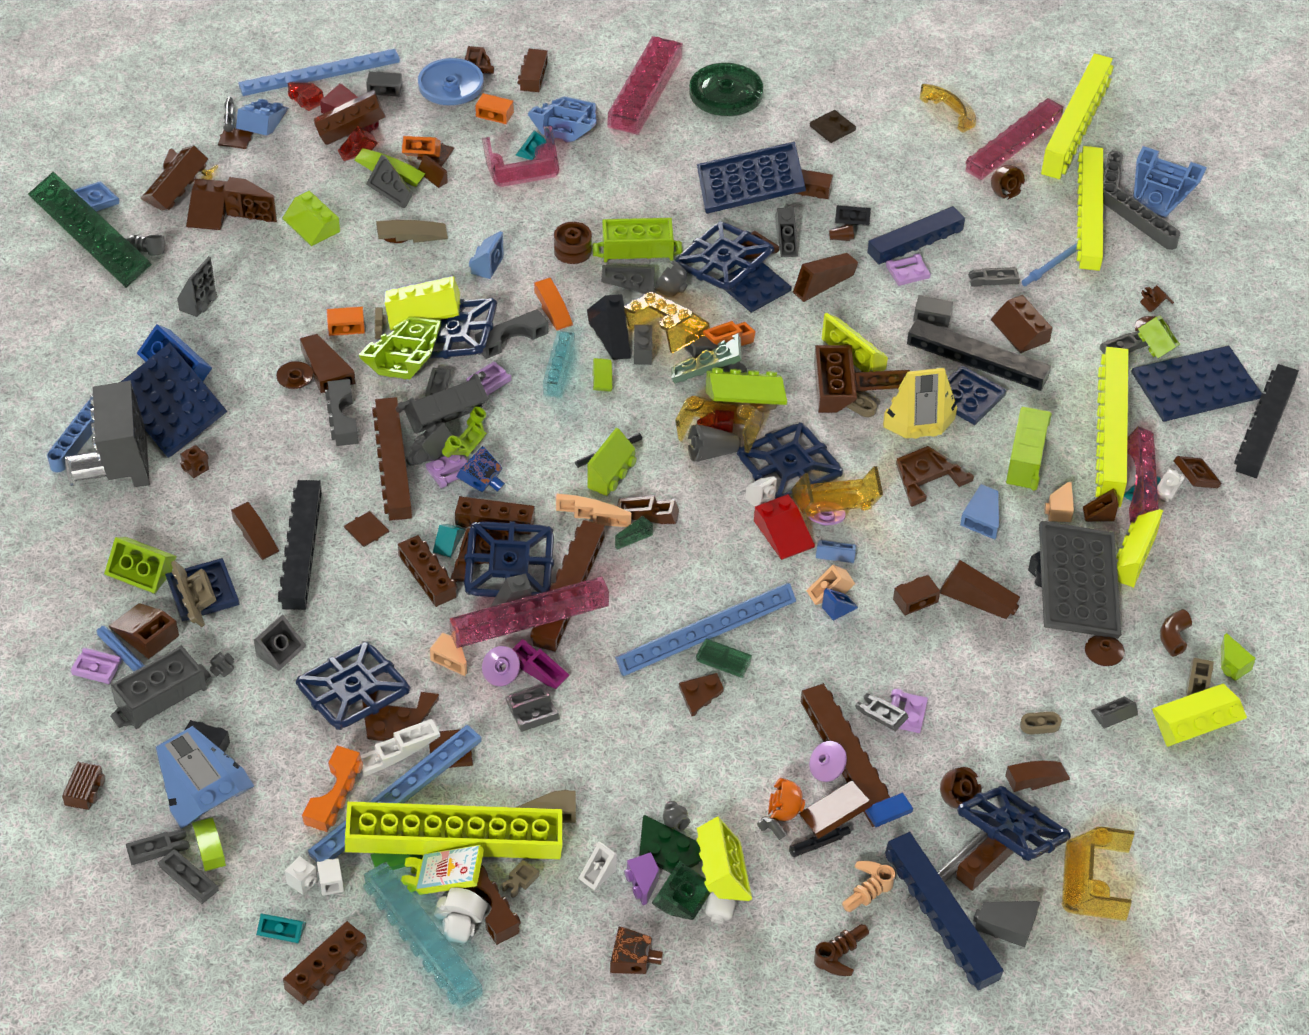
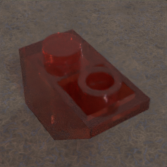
M288 83V96L290 99L298 102L301 108L304 107L307 111H310L320 106V100L324 98L323 91L314 83Z
M357 126L338 149V152L343 161L356 158L363 148L373 150L378 142L371 132Z
M714 410L698 419L697 424L733 433L735 411Z

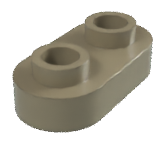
M856 391L857 400L846 407L863 417L874 416L877 404Z
M1055 712L1027 713L1021 718L1020 728L1026 734L1055 733L1060 729L1062 720Z

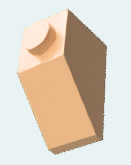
M1067 482L1049 496V501L1044 506V513L1048 514V521H1072L1074 512L1072 482Z
M832 565L806 591L814 604L818 605L823 602V594L826 588L845 594L855 585V582L847 570Z
M442 633L430 648L431 661L466 676L467 663L460 640L452 635L449 636Z

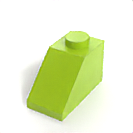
M1226 633L1221 644V669L1226 676L1236 681L1253 669L1256 658Z

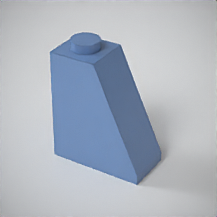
M981 484L962 513L960 525L996 539L999 528L998 491Z

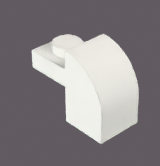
M450 888L448 895L439 898L434 916L437 919H444L450 913L468 915L471 923H480L483 920L488 903L470 890Z

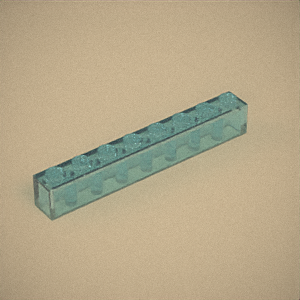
M384 862L365 873L363 887L369 896L373 895L375 897V903L379 910L382 911L384 909L389 923L392 926L396 925L398 927V933L402 940H407L411 944L410 949L416 957H421L425 970L428 973L432 972L434 974L437 986L440 989L444 987L450 1003L453 1005L456 1003L462 1009L483 996L482 984L388 863Z

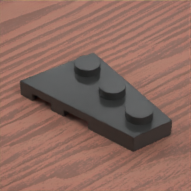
M381 155L366 185L400 207L405 208L413 193L387 157Z
M602 265L601 282L653 296L655 267Z

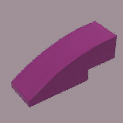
M524 639L513 648L519 657L520 669L545 685L557 689L569 677V674L540 648L536 651Z

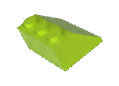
M310 190L295 197L282 217L310 246L340 232L339 217Z
M619 428L613 430L587 463V488L605 496H608L611 491L614 492L620 479L623 480L626 477L627 470L630 467H634L637 460L635 457V447Z
M115 537L104 574L155 594L165 582V574L172 572L171 562L176 560L177 556L128 537Z

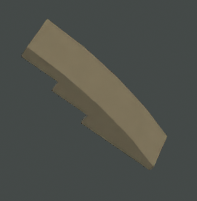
M420 220L376 221L378 239L396 238V242L413 240V243L448 239L446 224Z

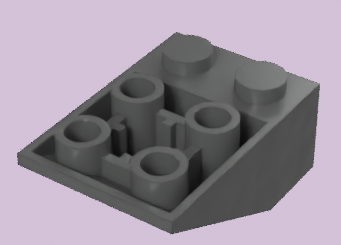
M209 256L190 276L177 298L179 311L195 317L205 312L209 303L217 297L213 266Z

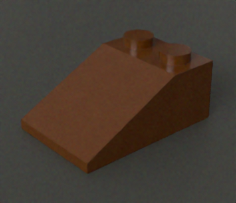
M195 179L191 191L186 227L221 230L226 214L223 190L227 181Z

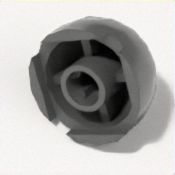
M676 261L671 263L673 265L671 269L669 267L665 269L657 281L659 287L654 288L664 296L672 297L679 292L682 294L688 286L686 284L687 273Z

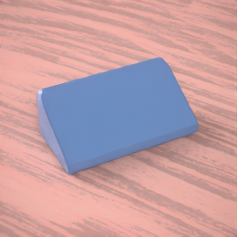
M818 540L816 558L854 563L857 545Z

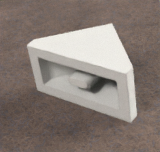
M598 842L578 879L595 891L616 871L617 854L601 842Z

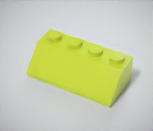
M454 276L386 291L385 307L390 330H394L393 327L408 317L441 320L459 316L460 290Z
M829 313L824 314L823 341L828 345H852L853 365L862 372L886 370L888 357L838 317Z
M1159 509L1138 515L1135 523L1131 522L1128 530L1130 535H1125L1122 543L1124 548L1119 549L1116 557L1118 559L1117 574L1119 583L1135 587L1157 536L1163 510Z
M1224 683L1152 708L1167 747L1247 718L1240 699Z
M717 816L697 828V843L701 849L699 855L703 861L702 871L706 876L705 886L710 893L713 892L719 899L752 900V894L741 842Z

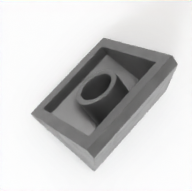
M283 614L253 639L256 656L278 671L306 647V644Z

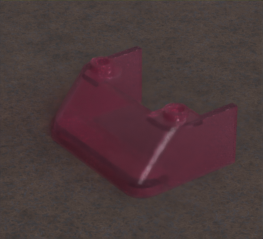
M552 126L544 127L546 144L536 147V159L504 165L502 156L498 153H492L490 137L482 138L486 164L495 185L504 187L553 178L558 175L559 164Z

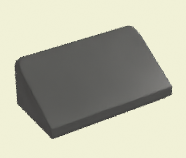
M1125 696L1091 710L1104 729L1138 715L1136 702Z

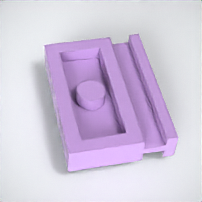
M495 362L476 372V374H479V372L483 371L486 374L481 383L487 396L511 381V375H508ZM473 375L466 378V382L469 381Z
M83 648L81 655L79 654L71 668V673L75 676L110 684L118 670V665L122 662L121 657Z

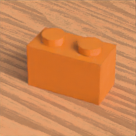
M484 93L475 105L476 117L507 124L514 113L513 100Z
M403 136L402 153L406 156L423 157L426 154L429 157L440 158L441 141L436 137Z
M363 306L327 309L329 336L365 333Z

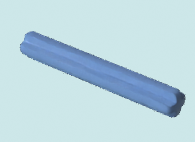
M101 626L97 629V635L133 671L145 666L106 626Z

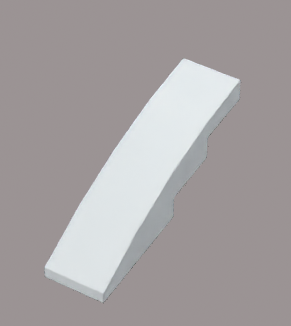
M430 719L394 732V738L374 745L375 750L362 754L363 768L361 772L365 777L407 758L440 737V733L433 720Z

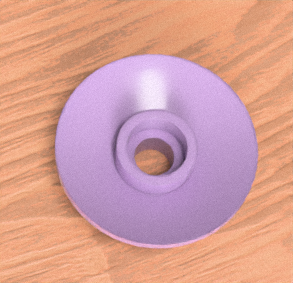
M817 503L810 506L807 510V515L812 521L825 526L842 522L846 515L840 506L831 503Z
M498 646L491 649L485 655L482 663V672L485 679L495 686L510 684L516 679L520 670V660L517 653L506 646ZM506 664L505 670L502 671V665Z
M826 741L818 745L810 757L809 766L812 775L822 782H830L838 778L846 766L847 757L844 748L834 741Z

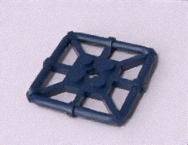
M718 221L717 224L713 225L702 236L695 238L693 243L676 257L674 261L679 263L687 273L695 276L696 279L704 280L720 289L730 291L747 275L756 271V268L774 252V246L752 235L747 230L743 231L728 223ZM719 230L720 237L713 244L706 242ZM724 230H727L737 235L738 237L734 241L725 238ZM744 241H750L756 244V246L744 247L741 244ZM697 248L705 249L701 254L690 255ZM762 253L752 263L743 259L746 255ZM696 262L706 263L700 270L687 264ZM738 265L744 268L743 271L729 282L728 271L732 267ZM713 268H716L723 272L724 282L707 274Z
M494 298L460 299L459 316L439 320L441 321V326L434 345L445 343L442 351H432L429 359H450V357L482 354L487 344L489 333L494 326L493 319L497 309V301ZM467 307H476L469 312H462ZM489 309L486 321H474L476 317ZM483 329L478 344L469 335L471 330ZM465 341L472 347L451 350L453 342Z
M801 422L774 433L769 432L765 434V437L739 447L737 455L751 472L752 478L755 481L765 478L764 476L773 472L778 474L781 482L778 492L775 493V499L787 494L792 499L805 492L815 491V488L843 475V469L827 450V446L821 443L811 430ZM796 431L793 441L781 445L777 440ZM801 433L814 445L813 447L806 450L803 449L798 443ZM767 443L775 448L768 452L755 450V448ZM817 453L821 454L829 464L815 462L810 456ZM748 457L766 460L769 466L758 470ZM811 470H817L830 474L812 481L806 473ZM798 476L805 484L783 494L786 482Z
M512 521L510 523L474 522L471 524L467 554L464 557L466 562L465 592L473 596L496 597L499 590L478 589V587L492 577L505 578L506 580L508 577L526 574L529 584L537 591L531 592V599H546L551 588L552 567L554 566L553 529L550 526L515 524ZM485 530L509 531V539L494 540ZM515 531L538 533L527 542L514 541ZM476 534H479L491 546L490 554L475 553ZM546 538L545 557L530 556V548ZM510 556L514 561L507 562L504 559H507ZM489 562V570L472 582L474 563ZM529 565L544 566L543 587L528 573Z
M363 642V644H359L336 657L331 656L326 662L305 672L296 679V685L311 702L312 708L318 710L336 730H342L371 714L379 713L380 709L409 694L411 689L403 676L394 668V664L387 660L369 642ZM369 653L379 663V665L370 670L363 665ZM359 654L357 661L350 666L343 668L340 665L345 660ZM330 668L336 671V673L329 677H316ZM385 672L389 673L396 682L378 681L375 677ZM307 685L325 686L330 691L317 697ZM378 690L395 691L377 702H374L368 696ZM335 698H338L342 703L337 718L324 706V704ZM362 699L368 706L345 719L348 707Z
M1004 786L993 788L985 793H978L974 795V798L957 807L959 816L970 821L987 833L990 839H996L1026 861L1035 859L1045 853L1053 852L1056 847L1065 843L1071 837L1068 829L1063 828L1041 813L1038 807L1031 806ZM997 796L1001 808L996 807L987 800ZM1009 801L1018 806L1019 808H1021L1022 810H1024L1026 813H1020L1016 807L1010 805ZM978 806L986 812L974 810L971 808ZM1034 818L1043 823L1044 825H1046L1047 827L1039 826L1038 824H1036ZM1040 836L1050 838L1052 840H1044ZM1028 840L1029 842L1037 846V848H1035L1034 850H1032V848H1028L1026 841Z

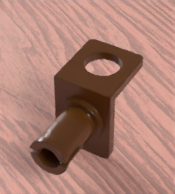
M1157 285L1153 289L1145 287L1144 289L1147 292L1144 290L1141 292L1144 298L1140 303L1149 312H1153L1165 299L1172 304L1174 303Z

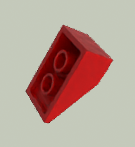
M789 494L755 506L754 522L781 560L815 547L801 513Z

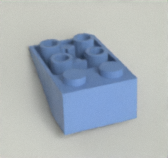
M258 99V101L251 102V104L244 105V107L238 109L236 128L267 136L273 133L289 107L283 106L282 103L272 104L268 103V100Z

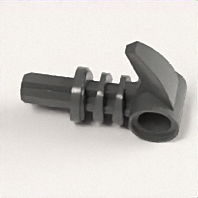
M131 235L129 238H118L116 245L119 248H128L130 252H148V255L155 256L164 253L165 237L162 235L143 237Z

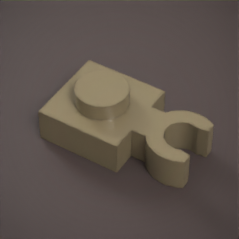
M375 307V339H381L383 325H387V316L383 315V307Z
M522 860L509 873V880L502 884V891L505 892L508 888H513L511 897H516L520 887L526 890L540 876L539 870Z

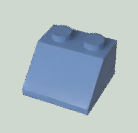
M499 231L486 238L481 246L477 247L476 254L469 261L471 274L491 279L504 257L503 232Z

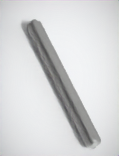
M982 831L938 871L944 883L957 872L958 865L988 838L987 833ZM910 896L904 905L910 911H914L919 906V903L915 897Z

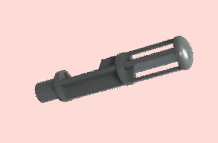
M228 97L224 103L226 113L224 114L223 129L226 132H231L233 130L234 102L231 97Z

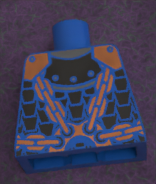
M481 446L466 462L456 476L481 492L489 485L498 492L505 484L497 477L502 470L501 465L484 446Z

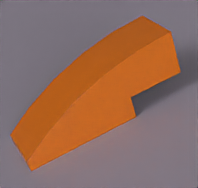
M546 278L534 282V293L541 302L543 311L555 329L560 330L572 326L573 323L569 312L552 279Z
M733 321L703 331V334L716 345L722 341L726 343L732 340V336L738 333L741 338V346L753 343L756 333L746 322L735 324Z

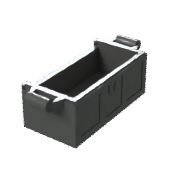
M481 371L479 374H473L469 381L416 401L412 397L405 402H399L395 410L398 413H401L403 410L405 411L410 425L416 434L425 431V428L431 423H446L470 414L474 407L482 408L489 399L481 383L486 374Z
M181 645L111 684L114 702L118 708L110 717L119 728L133 725L135 729H138L141 723L183 701L199 690H207L206 680L211 675L202 664H197ZM120 712H122L124 716L128 719L127 722H125L119 715Z

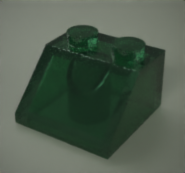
M679 861L655 896L652 904L671 916L694 920L710 895L704 883L706 878Z

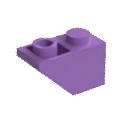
M651 852L627 860V869L624 870L626 880L632 882L634 886L632 889L635 898L640 899L642 905L648 903L659 881V868Z

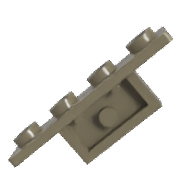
M174 560L171 562L173 567L172 574L177 579V588L184 597L182 602L189 611L187 614L188 618L192 623H197L200 627H203L205 623L200 611L217 601L207 573L200 569L188 577L185 569Z

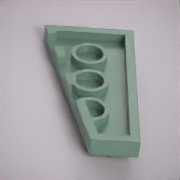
M739 334L733 335V339L726 343L725 341L718 343L719 347L711 351L708 349L702 351L697 358L691 357L671 367V379L674 384L695 376H701L707 373V371H712V368H721L741 361V338Z

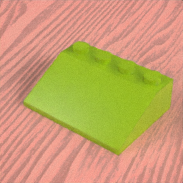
M712 368V371H707L705 393L713 401L787 405L783 379L775 371H766V374H759L757 370H748V373H741L739 369H730V372H724L721 368Z

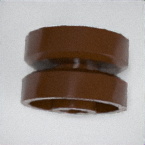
M566 222L559 225L554 231V255L556 258L567 264H579L589 259L592 254V232L590 228L579 222Z

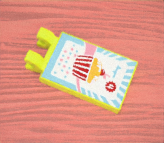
M481 845L426 853L423 854L422 859L408 857L404 865L411 867V873L416 874V877L404 875L400 883L402 886L408 885V892L417 891L419 895L449 891L450 888L475 887L478 883L484 849Z

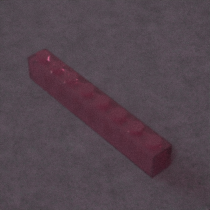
M1049 98L1040 102L1037 107L1019 118L1016 123L1010 125L1008 129L999 133L993 140H990L987 145L980 148L972 156H969L966 160L965 171L980 180L984 179L1058 122L1062 117L1064 107Z

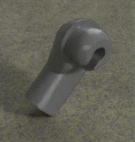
M764 816L761 818L762 820L757 822V826L761 831L769 828L779 840L787 835L776 819Z

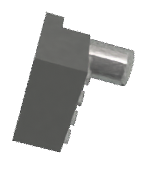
M131 380L93 386V395H90V402L93 408L90 411L92 420H94L91 423V428L95 436L92 437L93 448L97 449L95 452L65 457L66 472L70 486L131 477L134 487L149 486L147 432Z

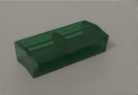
M707 638L696 655L697 662L740 678L744 677L752 659V655Z

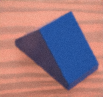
M828 588L824 590L822 608L833 621L858 608L847 594Z

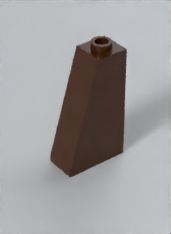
M843 253L804 263L801 266L792 293L805 302L852 277L857 268L858 261L850 254Z
M318 334L300 338L301 351L307 364L313 370V378L320 393H325V389H328L329 381L350 379V385L356 384L354 370Z
M961 560L958 561L940 588V594L1007 619L1010 614L1014 616L1019 608L1017 602L1020 596Z

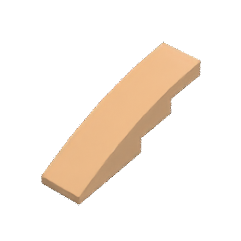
M558 493L556 495V511L574 512V518L593 519L594 523L605 526L631 527L632 513L615 505L581 496Z

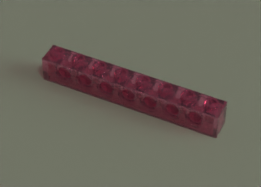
M598 577L449 618L450 634L456 648L475 644L608 607L609 590L603 577Z

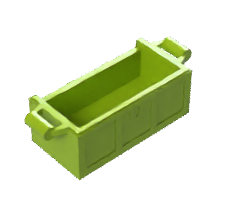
M672 218L602 219V242L593 243L592 245L593 256L604 258V262H607L608 259L669 258L672 261L673 256L683 252L682 242L675 241L673 237ZM600 246H603V253H600Z
M1023 406L1020 408L1006 479L1007 484L1030 488L1033 491L1038 489L1040 480L1038 475L1047 427L1050 425L1052 416L1050 411Z

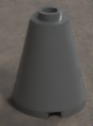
M699 424L692 425L689 430L688 439H691V445H688V452L692 461L699 462L736 453L739 447H741V438L735 433Z

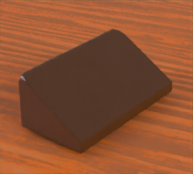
M425 154L418 170L425 173L424 177L438 188L447 184V170Z

